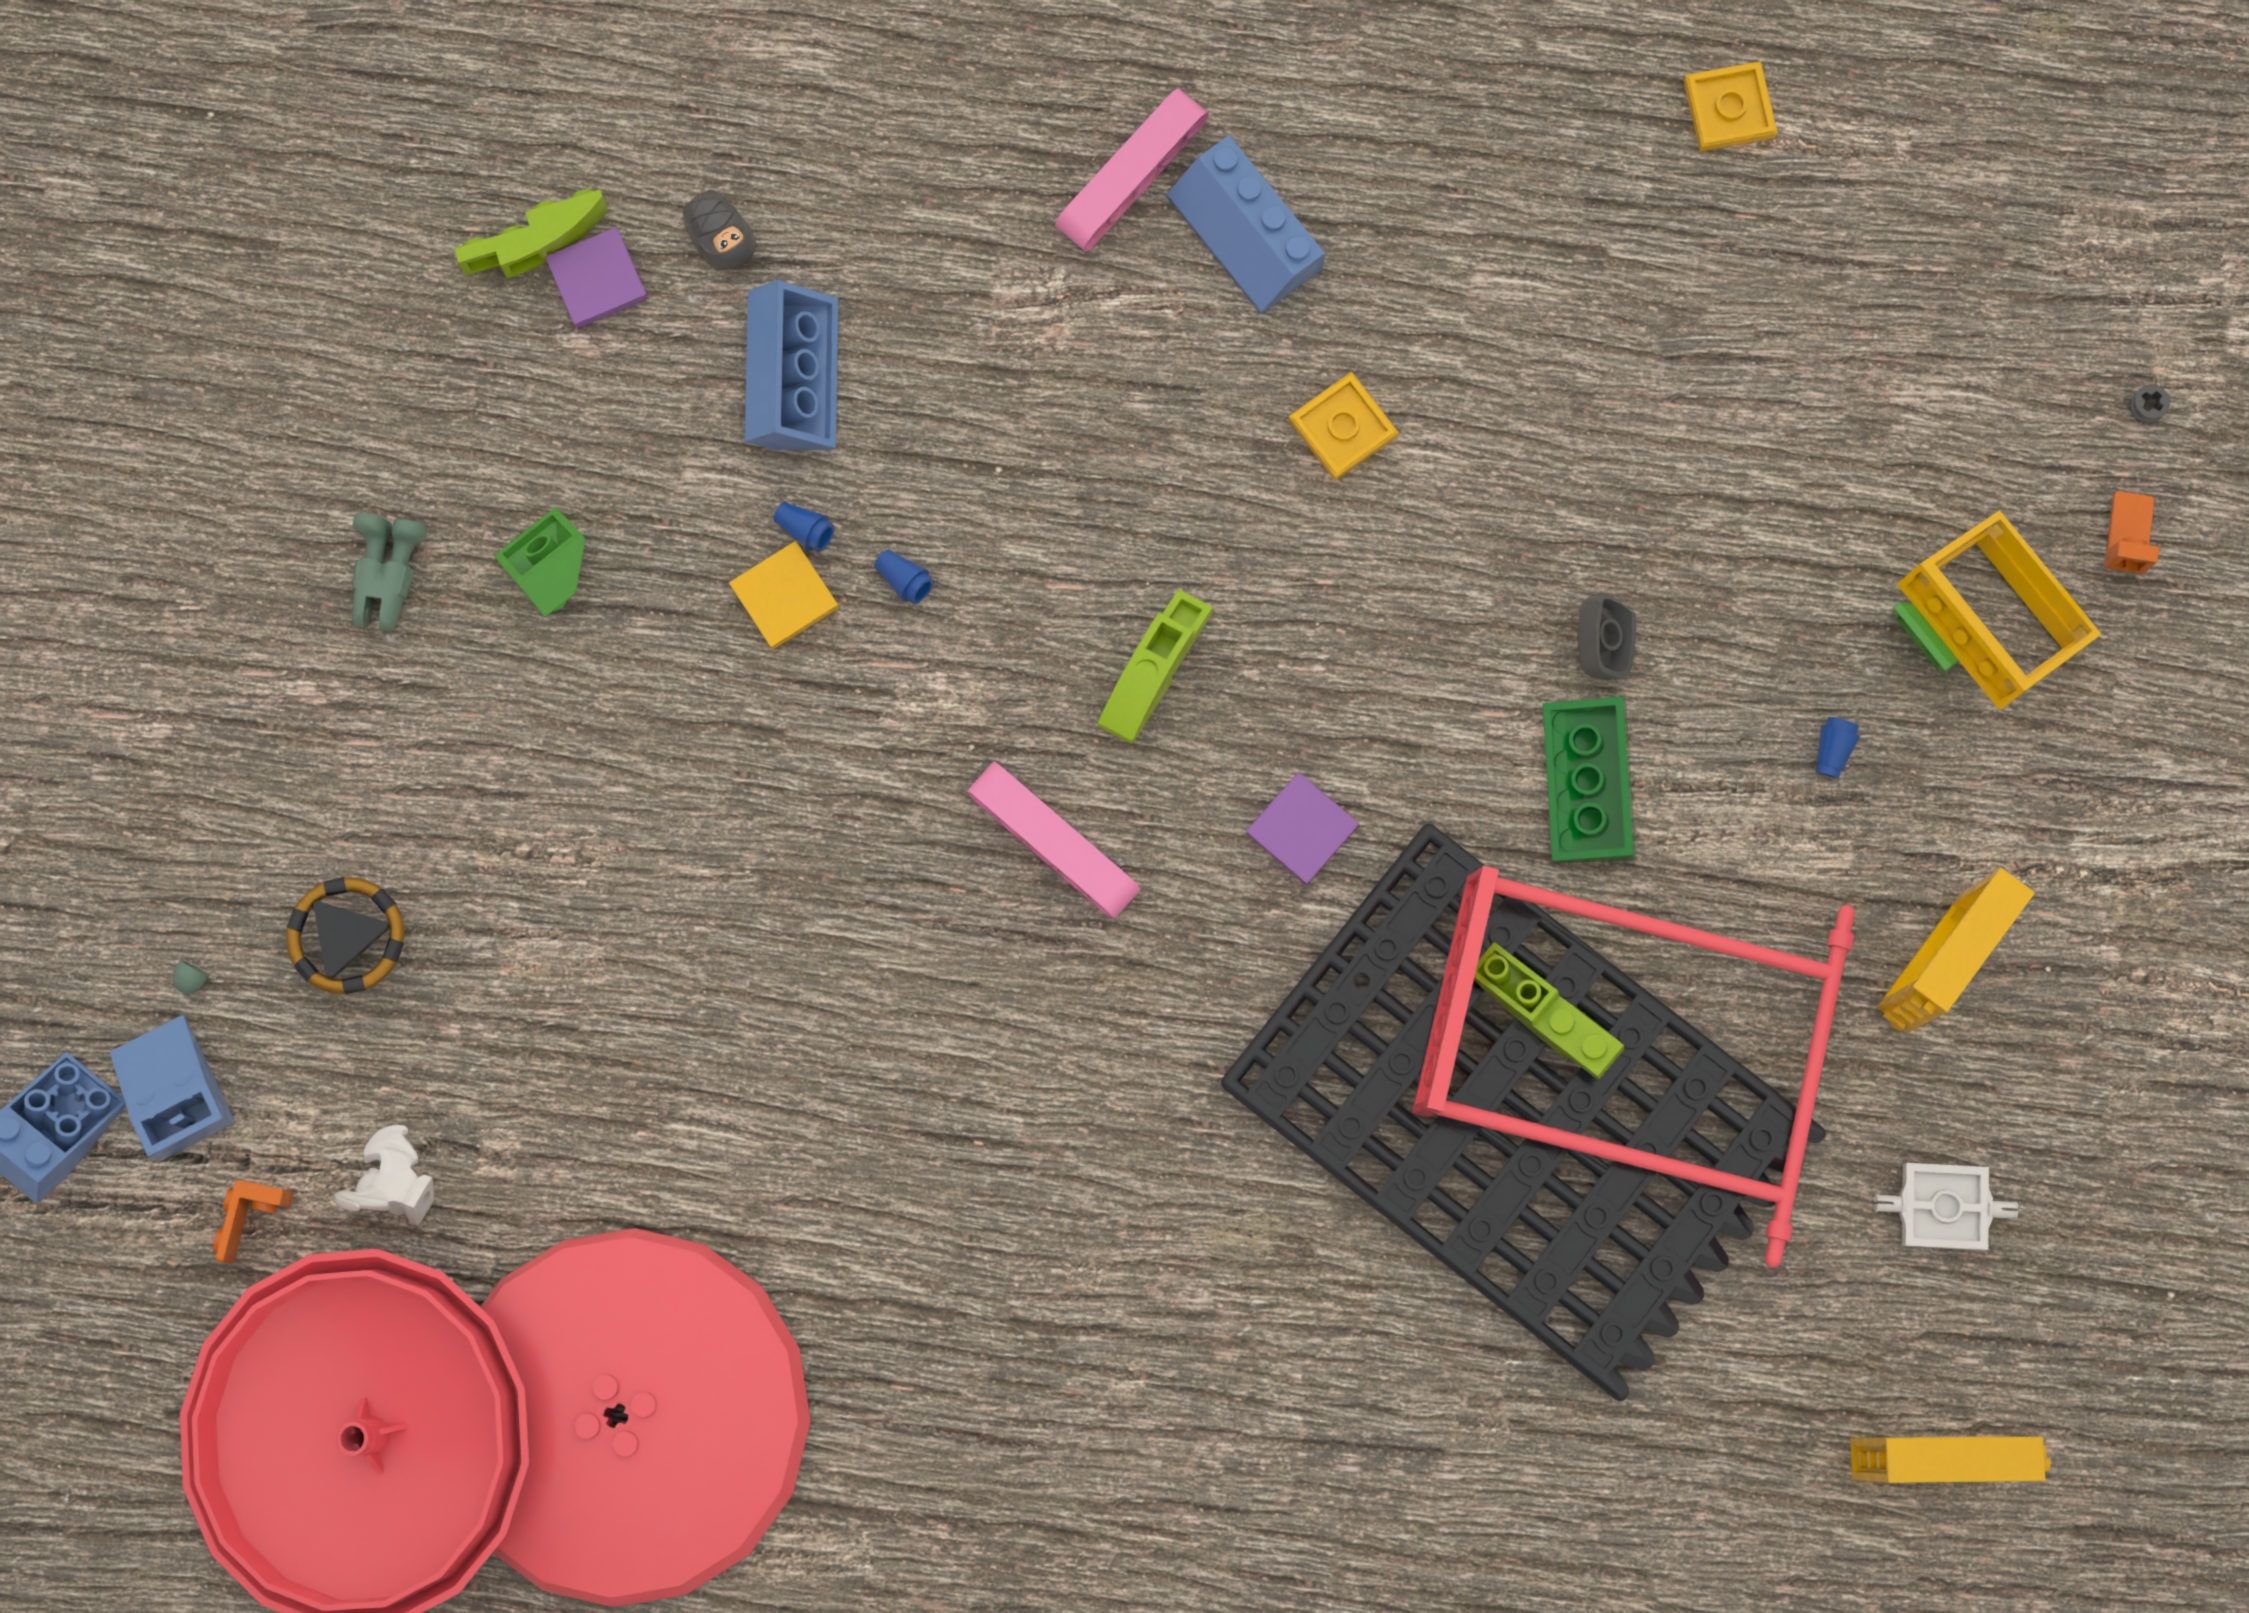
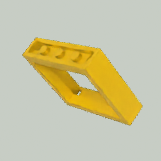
M2000 510L1920 563L1897 583L1898 587L1999 711L2101 635L2096 626ZM1976 544L2062 648L2027 675L2023 673L1940 571L1941 568Z
M2001 867L1962 892L1876 1008L1884 1013L1882 1017L1891 1023L1890 1026L1898 1031L1905 1029L1910 1032L1947 1013L2035 892Z
M2043 1437L1850 1438L1852 1480L1886 1483L2046 1481L2045 1472H2048L2051 1466V1459H2047V1445H2043Z

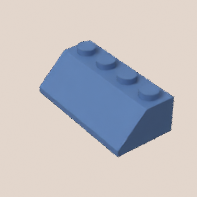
M1230 135L1199 156L1167 193V198L1260 314L1267 311L1323 270L1324 251Z
M780 280L748 291L745 442L774 450H832L836 448L838 298Z

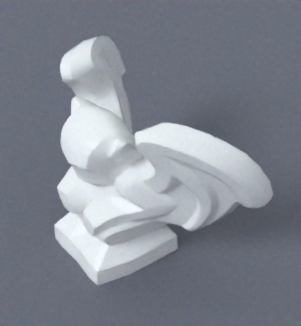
M403 1125L387 1126L371 1137L364 1149V1162L370 1163L380 1160V1170L369 1168L368 1173L359 1179L356 1192L347 1190L337 1192L335 1194V1202L338 1207L352 1211L369 1209L388 1211L394 1215L405 1214L410 1224L417 1227L420 1225L434 1201V1186L432 1177L427 1175L417 1177L416 1173L412 1170L413 1166L418 1163V1156L413 1146L404 1137L408 1134L407 1127Z

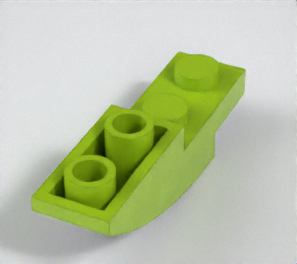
M585 189L574 193L571 198L566 200L541 202L534 209L525 212L529 226L524 228L512 226L504 229L500 235L487 239L483 237L472 238L464 242L463 246L454 248L458 264L465 276L497 266L502 268L507 279L528 272L547 263L545 256L580 241L597 225L608 211L606 201L600 189L596 191Z
M1180 589L1177 590L1164 612L1157 614L1137 646L1100 716L1098 727L1130 744L1134 743L1172 684L1173 674L1212 616V606Z
M1493 942L1478 960L1474 980L1540 1039L1565 1059L1570 1058L1597 1080L1604 1075L1624 1051V1044L1559 996L1557 989L1497 943Z

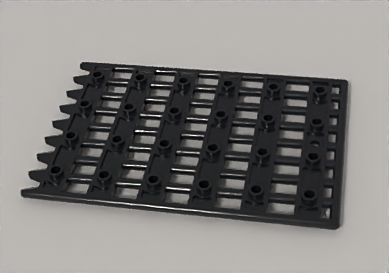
M1425 824L1223 1076L1221 1086L1613 1399L1624 1401L1629 1395V1387L1616 1369V1364L1620 1362L1638 1370L1649 1369L1654 1364V1354L1641 1336V1331L1644 1329L1663 1337H1672L1679 1331V1321L1665 1302L1667 1297L1689 1305L1698 1304L1704 1298V1289L1690 1270V1267L1695 1264L1713 1272H1721L1728 1267V1255L1715 1238V1234L1720 1232L1739 1240L1747 1239L1753 1234V1223L1740 1206L1741 1200L1743 1199L1762 1207H1771L1776 1203L1658 1172L1689 1197L1674 1217L1643 1192L1657 1174L1656 1171L1617 1161H1612L1608 1165L1598 1156L1525 1138L1520 1146H1518L1498 1130L1440 1115L1428 1127L1397 1102L1411 1083L1418 1087L1443 977L1440 981L1410 959L1408 955L1423 937L1448 957L1452 940L1434 927L1433 923L1447 906L1458 914L1462 897L1457 893L1464 886L1467 876L1484 865L1432 824ZM1431 843L1439 851L1429 864L1423 868L1416 860ZM1407 874L1414 880V883L1402 898L1399 899L1391 891L1402 877ZM1497 894L1504 900L1487 920L1479 959L1493 942L1497 943L1557 989L1559 996L1574 1007L1579 1008L1606 1029L1610 1035L1624 1044L1625 1049L1599 1080L1580 1067L1568 1082L1537 1058L1547 1043L1518 1019L1514 1018L1506 1030L1502 1031L1472 1007L1484 991L1474 980L1464 1021L1494 1045L1480 1063L1458 1047L1454 1065L1469 1077L1455 1095L1448 1091L1446 1100L1494 1112L1500 1103L1503 1102L1526 1121L1579 1135L1593 1121L1623 1146L1668 1158L1683 1140L1714 1165L1711 1169L1772 1184L1764 1170L1768 1167L1783 1173L1790 1142L1788 1139L1791 1136L1797 1107L1535 903ZM1382 905L1390 913L1379 927L1373 930L1366 923L1379 906ZM1535 925L1568 949L1554 968L1521 944ZM1358 937L1365 944L1352 961L1349 962L1341 954L1352 940ZM1332 968L1340 976L1329 990L1324 993L1316 986L1329 969ZM1397 969L1429 993L1415 1013L1383 988ZM1358 974H1364L1369 979V985L1364 989H1360L1354 984V977ZM1600 975L1632 999L1619 1018H1616L1586 994ZM1306 999L1315 1007L1302 1024L1299 1025L1291 1017ZM1372 1001L1405 1025L1390 1044L1358 1020ZM1665 1026L1698 1050L1684 1069L1651 1045ZM1282 1031L1290 1039L1274 1057L1266 1049L1278 1033ZM1347 1032L1379 1056V1059L1365 1076L1333 1052ZM1641 1057L1673 1082L1659 1101L1627 1077ZM1256 1062L1265 1070L1249 1089L1241 1080ZM1322 1064L1354 1088L1340 1108L1308 1084ZM1526 1070L1558 1094V1097L1544 1114L1512 1090ZM1731 1076L1763 1101L1749 1120L1717 1096ZM1616 1089L1648 1113L1634 1133L1602 1109ZM1297 1096L1329 1120L1315 1140L1282 1115ZM1706 1109L1710 1110L1738 1132L1724 1152L1692 1128ZM1386 1115L1419 1139L1405 1159L1372 1134ZM1811 1119L1807 1141L1819 1143L1825 1138L1826 1131L1820 1124ZM1476 1134L1509 1159L1495 1178L1462 1153ZM1361 1147L1394 1172L1380 1191L1347 1166ZM1567 1153L1599 1178L1585 1197L1552 1173ZM1451 1166L1484 1191L1470 1210L1466 1209L1437 1186ZM1542 1185L1574 1210L1560 1229L1556 1228L1527 1205ZM1426 1198L1459 1223L1444 1243L1412 1218ZM1632 1205L1665 1229L1650 1249L1618 1224ZM1516 1218H1519L1549 1242L1535 1262L1502 1237ZM1607 1237L1639 1261V1264L1626 1281L1622 1280L1593 1257ZM1492 1250L1524 1275L1510 1294L1506 1293L1477 1270ZM1582 1270L1586 1271L1615 1294L1600 1314L1568 1289ZM1557 1302L1590 1327L1575 1347L1543 1322Z

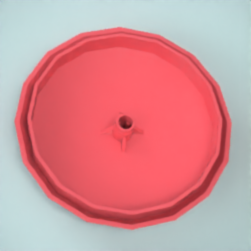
M637 1228L563 1240L501 1278L480 1307L495 1320L525 1387L529 1466L507 1535L494 1550L493 1554L542 1591L609 1607H619L687 1595L749 1556L793 1495L811 1422L800 1348L763 1286L705 1244ZM621 1405H624L626 1409L623 1413L628 1414V1420L626 1423L615 1425L612 1412L614 1409H619Z
M380 1249L309 1254L248 1287L202 1344L180 1411L183 1490L211 1556L262 1606L279 1613H423L459 1594L506 1537L529 1466L525 1387L495 1320L444 1272Z

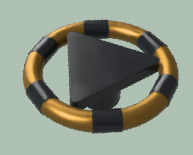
M354 877L327 880L312 888L293 908L286 927L287 950L295 970L307 983L317 989L333 994H352L365 991L378 984L398 963L404 946V922L397 903L380 886ZM342 893H359L371 898L386 915L388 923L320 901L326 897ZM313 907L327 976L318 971L305 956L302 948L301 934L309 912ZM390 930V937L382 959L372 970L364 975L346 979H334L376 940Z

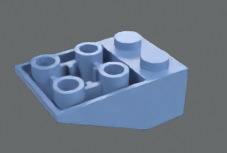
M184 1014L109 1052L130 1120L148 1157L162 1161L236 1123Z
M64 1053L0 1110V1174L38 1204L71 1173L126 1107L124 1098L69 1053Z

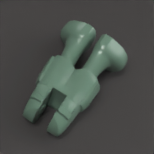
M357 513L354 515L352 525L355 531L365 538L366 558H360V560L355 562L352 622L354 626L367 628L372 616L374 598L382 599L379 612V628L384 631H393L400 618L403 601L407 598L410 591L409 588L414 572L407 565L410 554L416 545L424 541L427 536L428 527L422 523L406 519H395L392 527V523L382 517ZM392 531L393 550L391 560L383 564L386 546Z

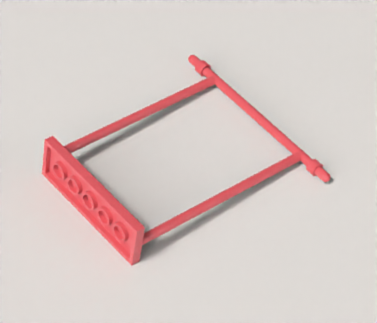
M1484 865L1468 875L1412 1113L1426 1117L1436 1114L1775 1202L1773 1220L1768 1221L1765 1237L1769 1238L1765 1263L1771 1268L1778 1267L1782 1261L1785 1242H1790L1793 1225L1790 1224L1804 1152L1847 952L1852 950L1855 935L1851 933L1855 916L1853 907L1844 905L1838 911L1835 929H1831L1829 933L1827 947L1831 949L1828 963L1826 964L1498 877L1499 869ZM1494 893L1824 980L1780 1186L1446 1100Z

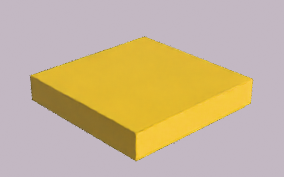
M1761 61L1685 75L1683 82L1700 152L1776 138L1778 132Z
M1352 372L1288 417L1290 424L1334 481L1398 437L1399 434Z
M797 541L789 544L729 582L731 588L772 650L839 609L837 602Z

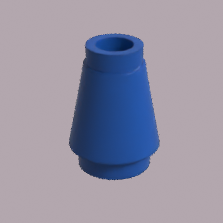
M788 502L781 503L775 511L773 521L807 551L815 550L820 552L832 539L834 525L829 522V518L825 515L789 504Z
M889 549L882 552L874 564V568L879 571L904 602L920 603L933 587L934 580L929 576L927 569L893 553Z
M1835 717L1827 718L1826 724L1821 725L1815 772L1839 779L1841 771L1860 738L1857 735L1859 725Z

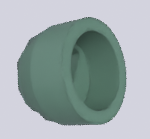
M179 960L174 969L172 981L178 991L194 993L203 987L209 974L185 961Z

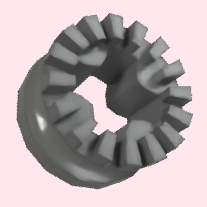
M2146 385L2133 395L2129 404L2130 412L2132 411V416L2136 417V421H2142V424H2152L2167 413L2170 407V398L2168 393L2158 385ZM2153 396V399H2157L2155 407L2158 410L2153 408L2148 412L2143 408L2145 405L2144 399H2149Z

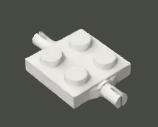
M1904 1163L1903 1187L1899 1196L1875 1194L1874 1202L1890 1203L1875 1204V1212H1899L1902 1221V1246L1986 1251L1988 1250L1989 1227L1993 1217L2013 1219L2018 1217V1211L2002 1210L2018 1209L2016 1201H1993L1989 1189V1167Z

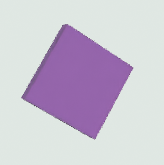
M617 227L545 256L576 329L648 299Z
M1298 772L1247 829L1246 834L1307 886L1359 827V823Z

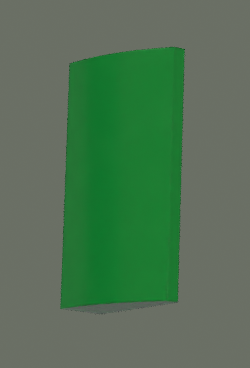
M1623 697L1543 703L1552 862L1582 863L1636 860L1626 701Z

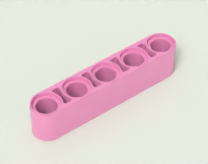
M1179 88L1174 90L1062 211L1055 223V227L1085 252L1090 250L1205 124L1209 113Z
M993 761L966 791L979 806L1111 919L1114 920L1141 890L1125 872L996 762Z

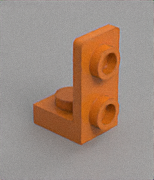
M2117 491L2113 494L2104 568L2145 574L2158 562L2159 547L2149 545L2154 498L2152 496Z
M235 1180L234 1188L230 1187L224 1199L223 1209L227 1212L224 1227L218 1229L214 1238L213 1251L217 1252L215 1260L234 1264L250 1200H252L251 1209L275 1214L277 1206L290 1208L294 1192Z

